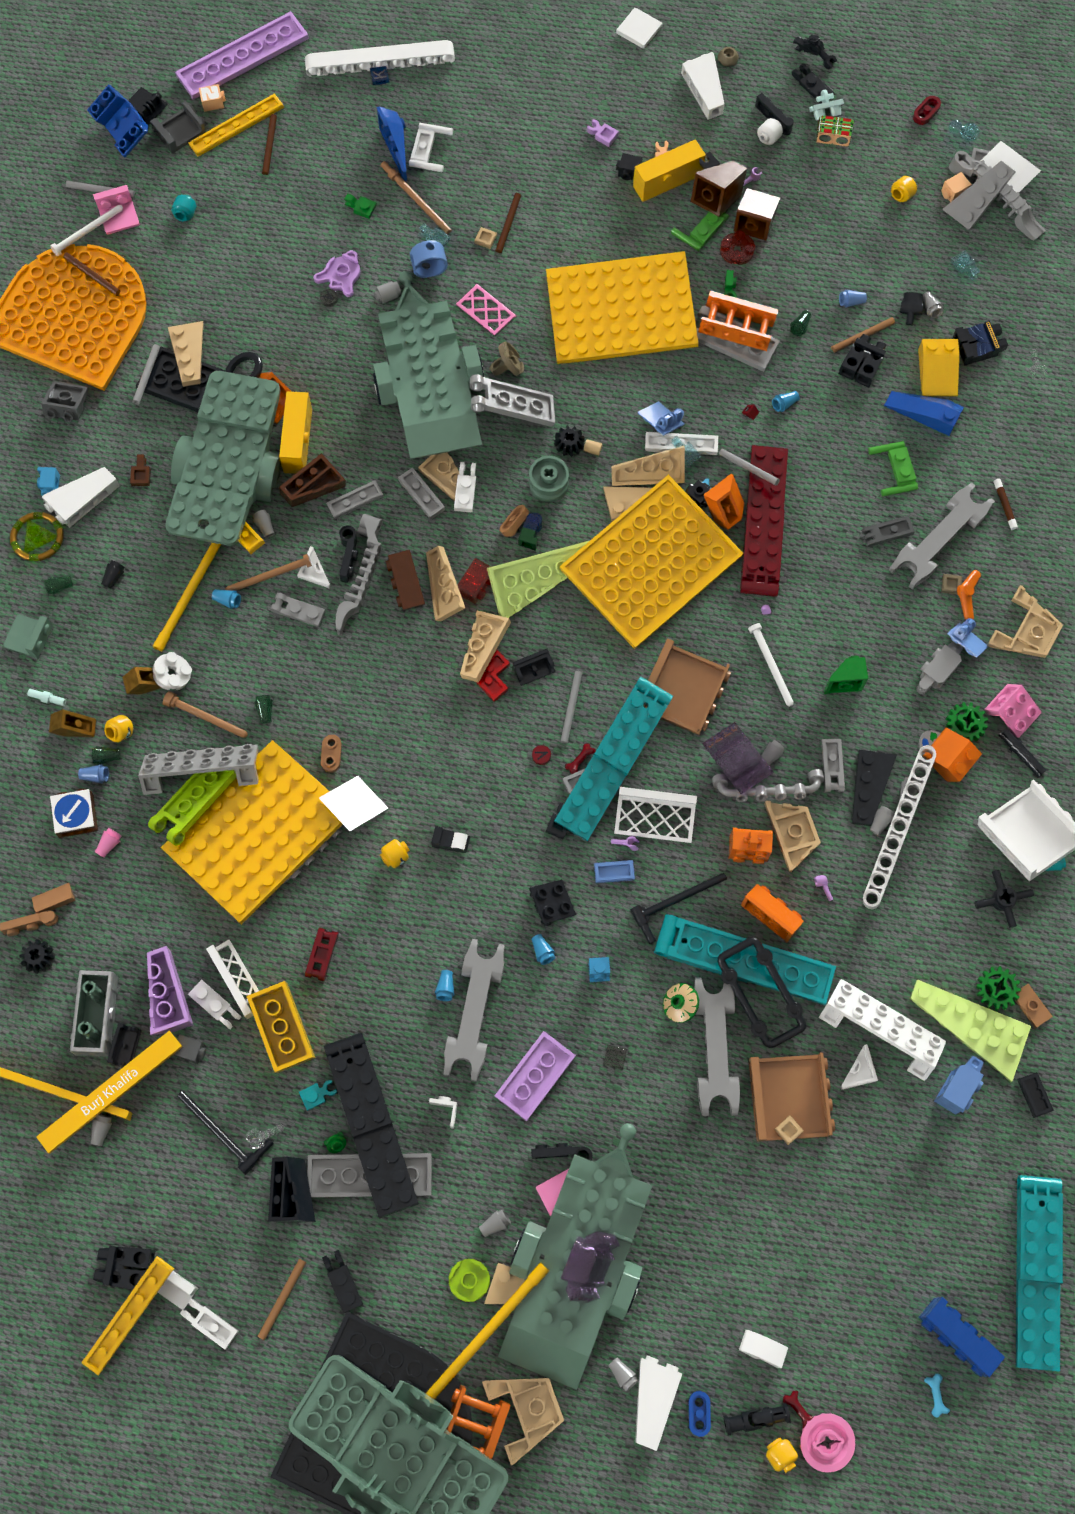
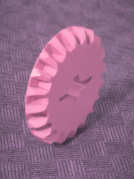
M822 1413L807 1421L806 1426L802 1429L800 1448L803 1457L814 1469L821 1472H835L849 1463L855 1451V1436L851 1426L842 1417L832 1413ZM826 1436L830 1440H834L832 1441V1443H829L828 1448L825 1445L820 1444L823 1441H825Z

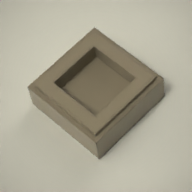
M943 574L941 592L957 594V587L962 583V576Z

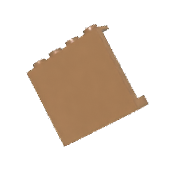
M667 638L648 679L654 685L673 695L672 700L660 719L697 735H700L702 730L706 731L709 724L707 717L709 714L713 715L717 704H714L716 697L720 699L724 690L721 686L723 682H728L731 672L728 671L730 664H727L726 667L674 646V641Z
M823 1053L818 1055L760 1059L759 1057H750L748 1062L757 1142L783 1140L774 1129L789 1116L804 1130L796 1139L830 1137L833 1135L835 1122L830 1116L833 1104L832 1099H828L830 1080L826 1078L825 1070H828L827 1058H824Z

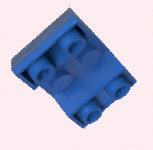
M109 84L87 109L94 120L104 125L116 140L115 147L123 157H126L148 132V125L132 104Z

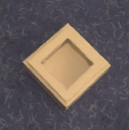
M481 227L474 243L491 249L497 233Z
M791 1116L787 1117L774 1129L787 1145L804 1131Z

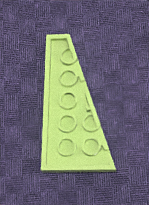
M589 541L487 568L499 616L509 618L567 579L568 577L559 569L560 566Z
M917 980L910 999L927 1014L936 1019L944 1028L954 1034L956 1038L988 1062L991 1067L1000 1072L1008 1081L1013 1082L1031 1026Z

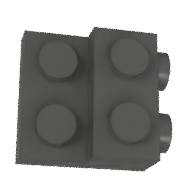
M53 381L41 403L43 415L51 419L60 417L66 421L79 420L84 410L83 403L89 393L88 386Z

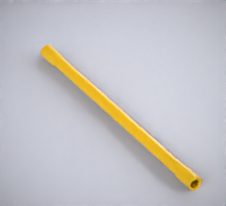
M211 543L166 625L152 646L154 649L161 652L164 650L171 633L221 544Z
M541 1262L426 1392L427 1395L435 1400L527 1294L547 1275L549 1270Z

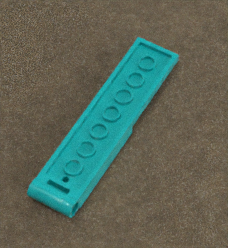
M640 676L554 822L588 841L668 707L673 695Z
M666 914L654 953L721 975L722 970L717 962L718 956L727 949L746 940V938ZM762 943L764 948L772 952V962L791 995L826 1005L836 966ZM754 945L725 960L729 967L736 970L738 981L751 982L779 991L766 966L761 965L757 961V951Z
M1018 1175L1016 1367L1060 1371V1283H1063L1062 1180Z

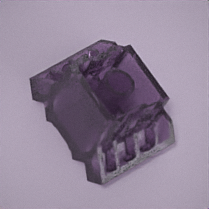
M736 722L702 743L740 794L774 773Z
M597 1231L586 1236L585 1239L579 1236L576 1238L561 1276L562 1280L568 1282L566 1292L570 1301L589 1303L600 1298L596 1288L605 1285L606 1273L611 1261L615 1260L611 1250L620 1246L616 1235Z

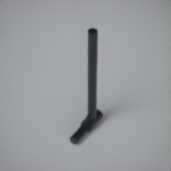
M721 873L647 909L640 905L630 909L648 943L652 944L656 941L648 925L650 915L727 880L725 873Z
M184 1091L177 1095L239 1159L238 1168L245 1175L274 1144L268 1138L254 1153L245 1154Z

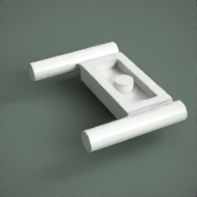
M419 123L411 159L409 160V167L443 172L444 165L428 162L435 133L453 135V128Z

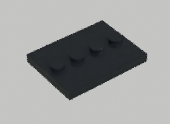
M160 347L144 393L199 412L210 374L214 371L225 370L201 362V384L183 387L174 351ZM139 379L138 383L136 384V389L138 388L140 379Z

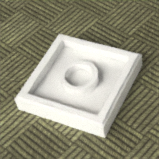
M634 8L617 28L616 33L644 49L660 30L662 22Z

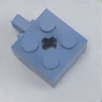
M972 1056L965 1065H961L951 1071L934 1102L955 1115L959 1112L963 1113L965 1109L968 1110L974 1100L971 1098L972 1095L978 1092L983 1085L981 1079L984 1075L980 1071L984 1062Z

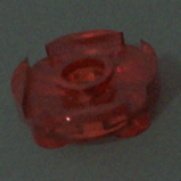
M738 230L735 233H730L721 241L720 254L726 262L743 265L753 258L755 252L754 241L743 231ZM735 246H740V247H741V249H740L741 251H738V250L735 251V250H734Z

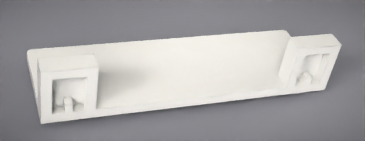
M842 979L819 1016L820 1019L837 1028L845 1016L910 1055L914 1060L909 1065L907 1071L923 1081L934 1070L946 1044V1041Z

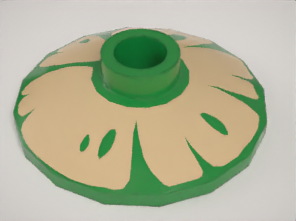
M686 983L673 985L666 992L663 999L664 1013L670 1020L676 1023H684L691 1020L699 1008L697 991Z

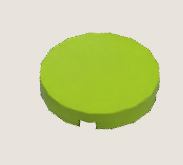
M464 1259L457 1262L451 1269L449 1287L458 1299L465 1302H474L481 1299L488 1291L490 1275L487 1268L480 1261Z

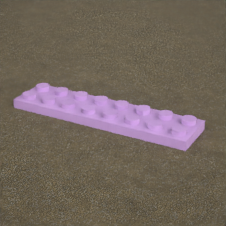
M290 11L176 71V77L194 100L200 97L199 88L217 84L221 86L308 40V33Z

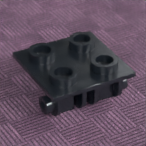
M142 87L128 100L147 125L168 105L161 100L162 95L159 92L152 94Z
M563 880L529 888L530 897L534 900V907L537 908L536 912L539 913L540 922L544 926H549L552 924L551 922L576 915Z

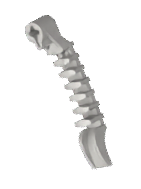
M958 151L949 164V169L952 173L959 174L962 172L964 176L967 175L969 177L977 175L976 181L992 169L991 166L988 167L985 164L984 160L976 161L964 151ZM1006 184L996 200H1004L1006 202L1003 205L1004 209L1012 208L1008 213L1009 217L1017 213L1014 220L1016 227L1034 241L1046 230L1036 221L1031 206L1026 203L1025 199L1019 196L1020 193H1016L1012 189V185Z

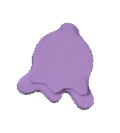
M350 250L342 254V257L335 258L334 256L331 258L325 269L313 276L314 282L317 284L330 282L329 288L331 291L340 290L346 297H352L354 294L353 285L358 280L361 272L357 253Z

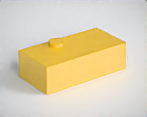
M695 139L635 166L633 188L642 202L689 182L695 179L696 172L703 170L699 159L701 158L705 162L706 154Z
M286 391L279 454L284 473L296 474L307 464L312 406L308 392Z
M280 982L247 996L275 1073L282 1072L315 1058L287 982Z

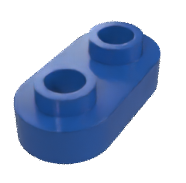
M702 1391L693 1392L688 1400L689 1429L698 1437L707 1435L711 1428L710 1398ZM697 1398L703 1400V1404L700 1407L695 1404ZM699 1420L703 1422L702 1429H697L695 1426Z

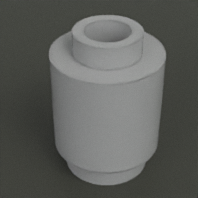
M390 281L377 286L374 292L376 300L378 302L381 301L382 304L397 299L398 296L402 295L397 281Z

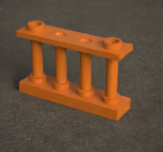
M710 291L706 306L710 308L708 318L702 317L698 332L767 351L771 336L766 335L768 326L773 327L778 310ZM717 312L727 314L725 323L715 320ZM734 317L744 319L742 328L732 325ZM751 321L761 324L759 332L749 330Z
M460 1385L459 1389H455L452 1395L451 1402L454 1403L450 1413L453 1415V1418L446 1430L451 1433L453 1425H457L484 1435L486 1439L484 1446L474 1448L492 1459L511 1405L501 1399L498 1404L492 1405L465 1395V1386ZM461 1403L490 1413L491 1417H494L491 1426L487 1425L486 1427L457 1416Z

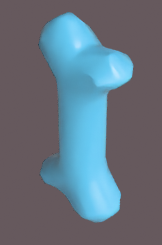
M935 1374L933 1378L926 1377L924 1379V1382L929 1384L932 1389L934 1408L931 1414L936 1418L942 1413L948 1414L950 1412V1409L945 1407L942 1402L940 1383L943 1377L940 1374Z

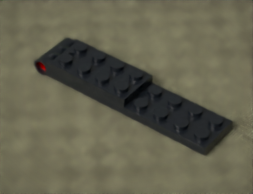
M362 1032L324 1045L379 1219L418 1205L419 1203Z

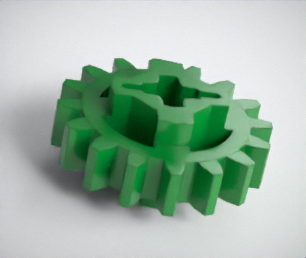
M962 702L961 706L956 704L954 709H950L949 715L945 719L948 721L945 727L950 728L971 742L973 739L977 742L980 736L983 737L985 734L984 730L988 728V725L984 724L988 721V718H983L985 711H978L980 706L974 708L972 702L969 706ZM966 718H967V721H968V724H969L967 728H966L967 724H966V721H965ZM971 730H973V731L977 730L976 732L969 734V731H971Z
M1001 966L998 967L997 971L990 967L989 973L983 971L984 977L979 976L978 981L981 984H977L976 988L981 991L977 993V996H983L981 1003L987 1001V1008L994 1005L996 1011L999 1010L1000 1006L1006 1010L1008 1008L1007 1004L1013 1006L1015 1004L1013 1000L1019 999L1016 993H1020L1021 988L1016 986L1019 985L1020 980L1014 981L1016 974L1009 975L1008 968L1003 972ZM1000 976L998 979H992L991 977ZM1002 982L1000 991L995 995L996 986ZM985 988L989 990L990 996L987 994ZM1002 997L1006 999L1003 1001H997L998 998Z

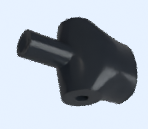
M905 292L901 302L900 313L907 314L906 325L913 326L914 315H922L923 294Z

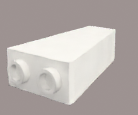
M714 53L703 54L698 58L682 63L681 74L706 118L709 120L722 115L724 99Z
M103 467L42 496L45 501L44 507L50 513L54 512L57 515L55 518L60 524H66L70 528L120 485L117 479Z
M647 1355L646 1359L641 1358L639 1362L635 1442L657 1451L682 1373L678 1372V1367L668 1363L666 1367L658 1364V1359Z

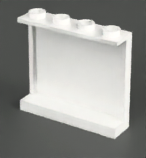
M1034 780L1031 781L1028 789L990 815L984 813L979 816V828L1028 881H1031L1075 850V822L1072 816L1059 806L1055 798H1051L1046 793L1045 788L1041 784H1037Z

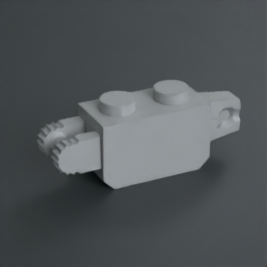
M952 641L948 646L945 644L942 649L937 648L931 656L934 659L930 663L927 661L920 669L922 671L920 675L921 681L916 687L918 694H925L931 686L934 689L941 688L962 661L961 655H959L963 649L962 645Z

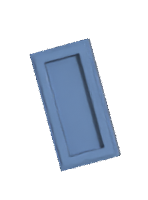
M633 860L594 863L596 883L635 880Z

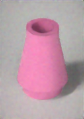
M108 828L107 831L103 832L95 852L105 858L120 842L122 836L113 829Z

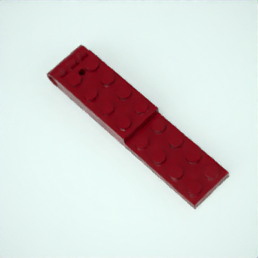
M752 445L750 464L778 478L779 483L775 486L751 472L749 473L740 593L778 596L785 512L787 448Z

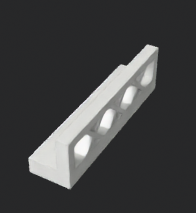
M227 940L217 947L211 945L206 948L244 1016L247 1019L254 1016L248 1005V999L246 1001L243 995L248 996L252 994L253 989L255 992L259 990L231 941ZM229 946L232 951L230 959L221 958L218 951ZM231 963L240 965L241 971L239 976L230 974ZM241 980L249 981L251 984L249 993L240 991L239 985Z

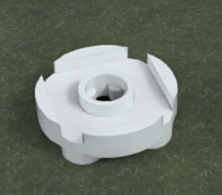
M174 652L161 655L157 658L152 668L154 681L166 690H180L185 687L190 680L192 672L188 662ZM169 669H173L176 675L168 674Z

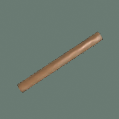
M891 317L831 346V349L835 353L854 344L855 340L863 334L870 336L895 324V320Z
M301 1259L298 1260L259 1332V1338L266 1339L307 1262Z

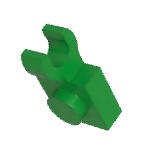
M347 194L344 199L346 206L354 208V214L370 219L376 207V202L362 196L357 200L353 195Z
M727 270L724 295L737 298V294L732 290V288H736L737 278L733 277L734 270Z

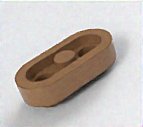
M525 505L517 506L500 526L499 530L505 537L514 536L521 524L528 519L529 510Z
M328 735L322 742L321 766L328 773H333L340 767L342 743L336 735ZM334 741L335 744L333 746H329V742ZM328 760H333L332 764H327Z

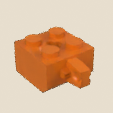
M733 828L729 838L728 859H733L737 863L753 860L754 864H764V861L767 862L772 853L773 832L771 830Z

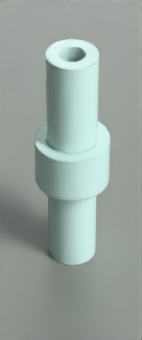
M29 689L27 693L28 696L40 699L41 702L50 704V702L61 706L66 704V699L54 696L47 691L40 692Z

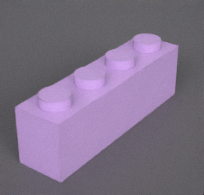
M165 946L147 952L150 1035L164 1034L169 1030L176 1032L192 1026V1018L170 949Z

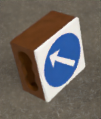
M78 789L70 793L61 792L50 796L54 831L59 838L98 831L94 795L89 789Z

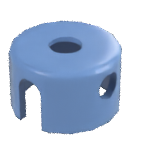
M423 241L416 244L410 251L414 274L420 278L440 275L448 267L444 247L440 242ZM429 263L430 268L424 269L422 264Z

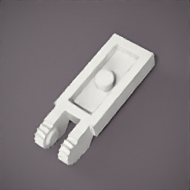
M460 462L454 511L473 512L476 463H472L470 468L471 476L464 475L465 462Z
M202 979L188 994L228 1029H231L233 1026L222 1017L227 1011L235 1019L239 1020L241 1018L231 1008V1005Z
M190 1298L188 1303L200 1311L196 1318L186 1310H182L180 1314L190 1321L192 1326L226 1350L239 1331L205 1306L203 1307Z

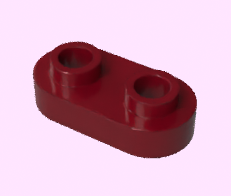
M936 96L926 97L914 111V122L919 125L927 124L939 111L941 100Z

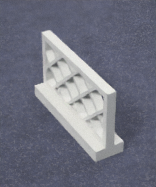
M620 787L614 834L692 843L697 796ZM622 800L630 801L635 808L626 814L621 808ZM644 803H649L654 809L647 816L639 809ZM663 805L669 806L673 811L666 818L658 811ZM682 808H691L690 817L685 821L677 813ZM637 809L643 819L634 824L628 815ZM654 812H657L663 821L654 827L647 818ZM674 814L682 822L675 829L666 821ZM625 818L633 826L627 831L619 830V823ZM644 820L652 828L647 833H641L637 828ZM663 823L671 830L666 836L660 835L656 830ZM684 825L689 831L688 838H680L675 831Z

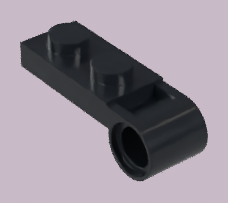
M350 525L343 526L339 531L341 543L346 547L339 576L340 581L348 583L349 577H353V561H357L358 550H356L357 535L354 527ZM347 535H352L349 539L344 538Z
M558 1143L553 1148H547L546 1144L535 1145V1149H531L532 1159L574 1156V1154L578 1155L582 1151L589 1155L590 1161L593 1158L592 1151L588 1147L568 1146V1143Z

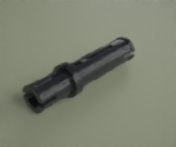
M1008 728L998 735L1010 747L1009 750L1013 751L1037 778L1047 771L1024 747L1021 739L1018 740Z

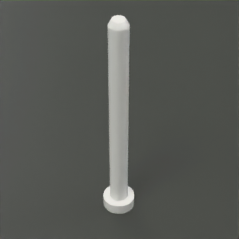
M122 205L112 208L56 245L54 243L50 245L51 250L56 256L61 255L63 249L123 210Z
M760 623L754 624L748 630L750 634H754L788 707L793 706L794 702L760 631L762 626Z

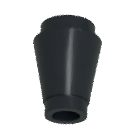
M111 560L110 564L107 563L101 584L111 589L123 575L125 567Z

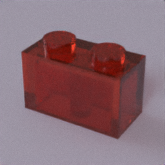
M477 558L473 560L457 585L461 597L474 604L478 600H483L486 594L485 589L488 585L491 586L487 568L491 567L490 565Z

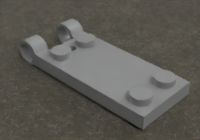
M702 306L697 314L698 318L702 319L704 315L708 318L710 308ZM717 312L715 320L725 323L727 316ZM733 319L732 325L742 328L743 324ZM749 327V330L759 332L758 330ZM696 328L699 343L762 372L765 371L780 340L771 337L767 351L699 333V329Z
M478 374L470 377L471 390H485V398L480 395L471 398V409L474 412L486 410L550 427L554 426L553 395L485 378Z

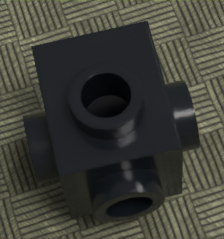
M699 480L695 484L691 483L685 492L701 509L708 506L704 494L711 489L710 486Z

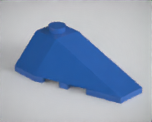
M380 106L376 107L380 132L402 179L407 181L404 139L405 122L403 118L399 117L397 112Z
M891 391L884 404L885 407L950 436L964 409L963 406L947 399Z

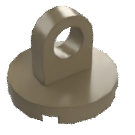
M506 341L501 343L498 347L501 357L491 364L490 371L497 376L509 369L514 375L519 376L525 369L523 362L518 360L520 358L519 353L512 344L506 343Z

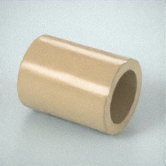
M587 439L583 452L599 456L602 443Z

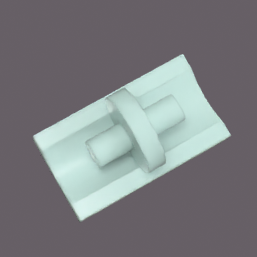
M822 90L821 96L816 97V101H822V103L809 107V110L813 112L816 121L819 120L820 116H826L825 109L827 108L830 109L832 117L841 115V105L844 104L843 99L829 102V99L834 98V94H828L827 90Z

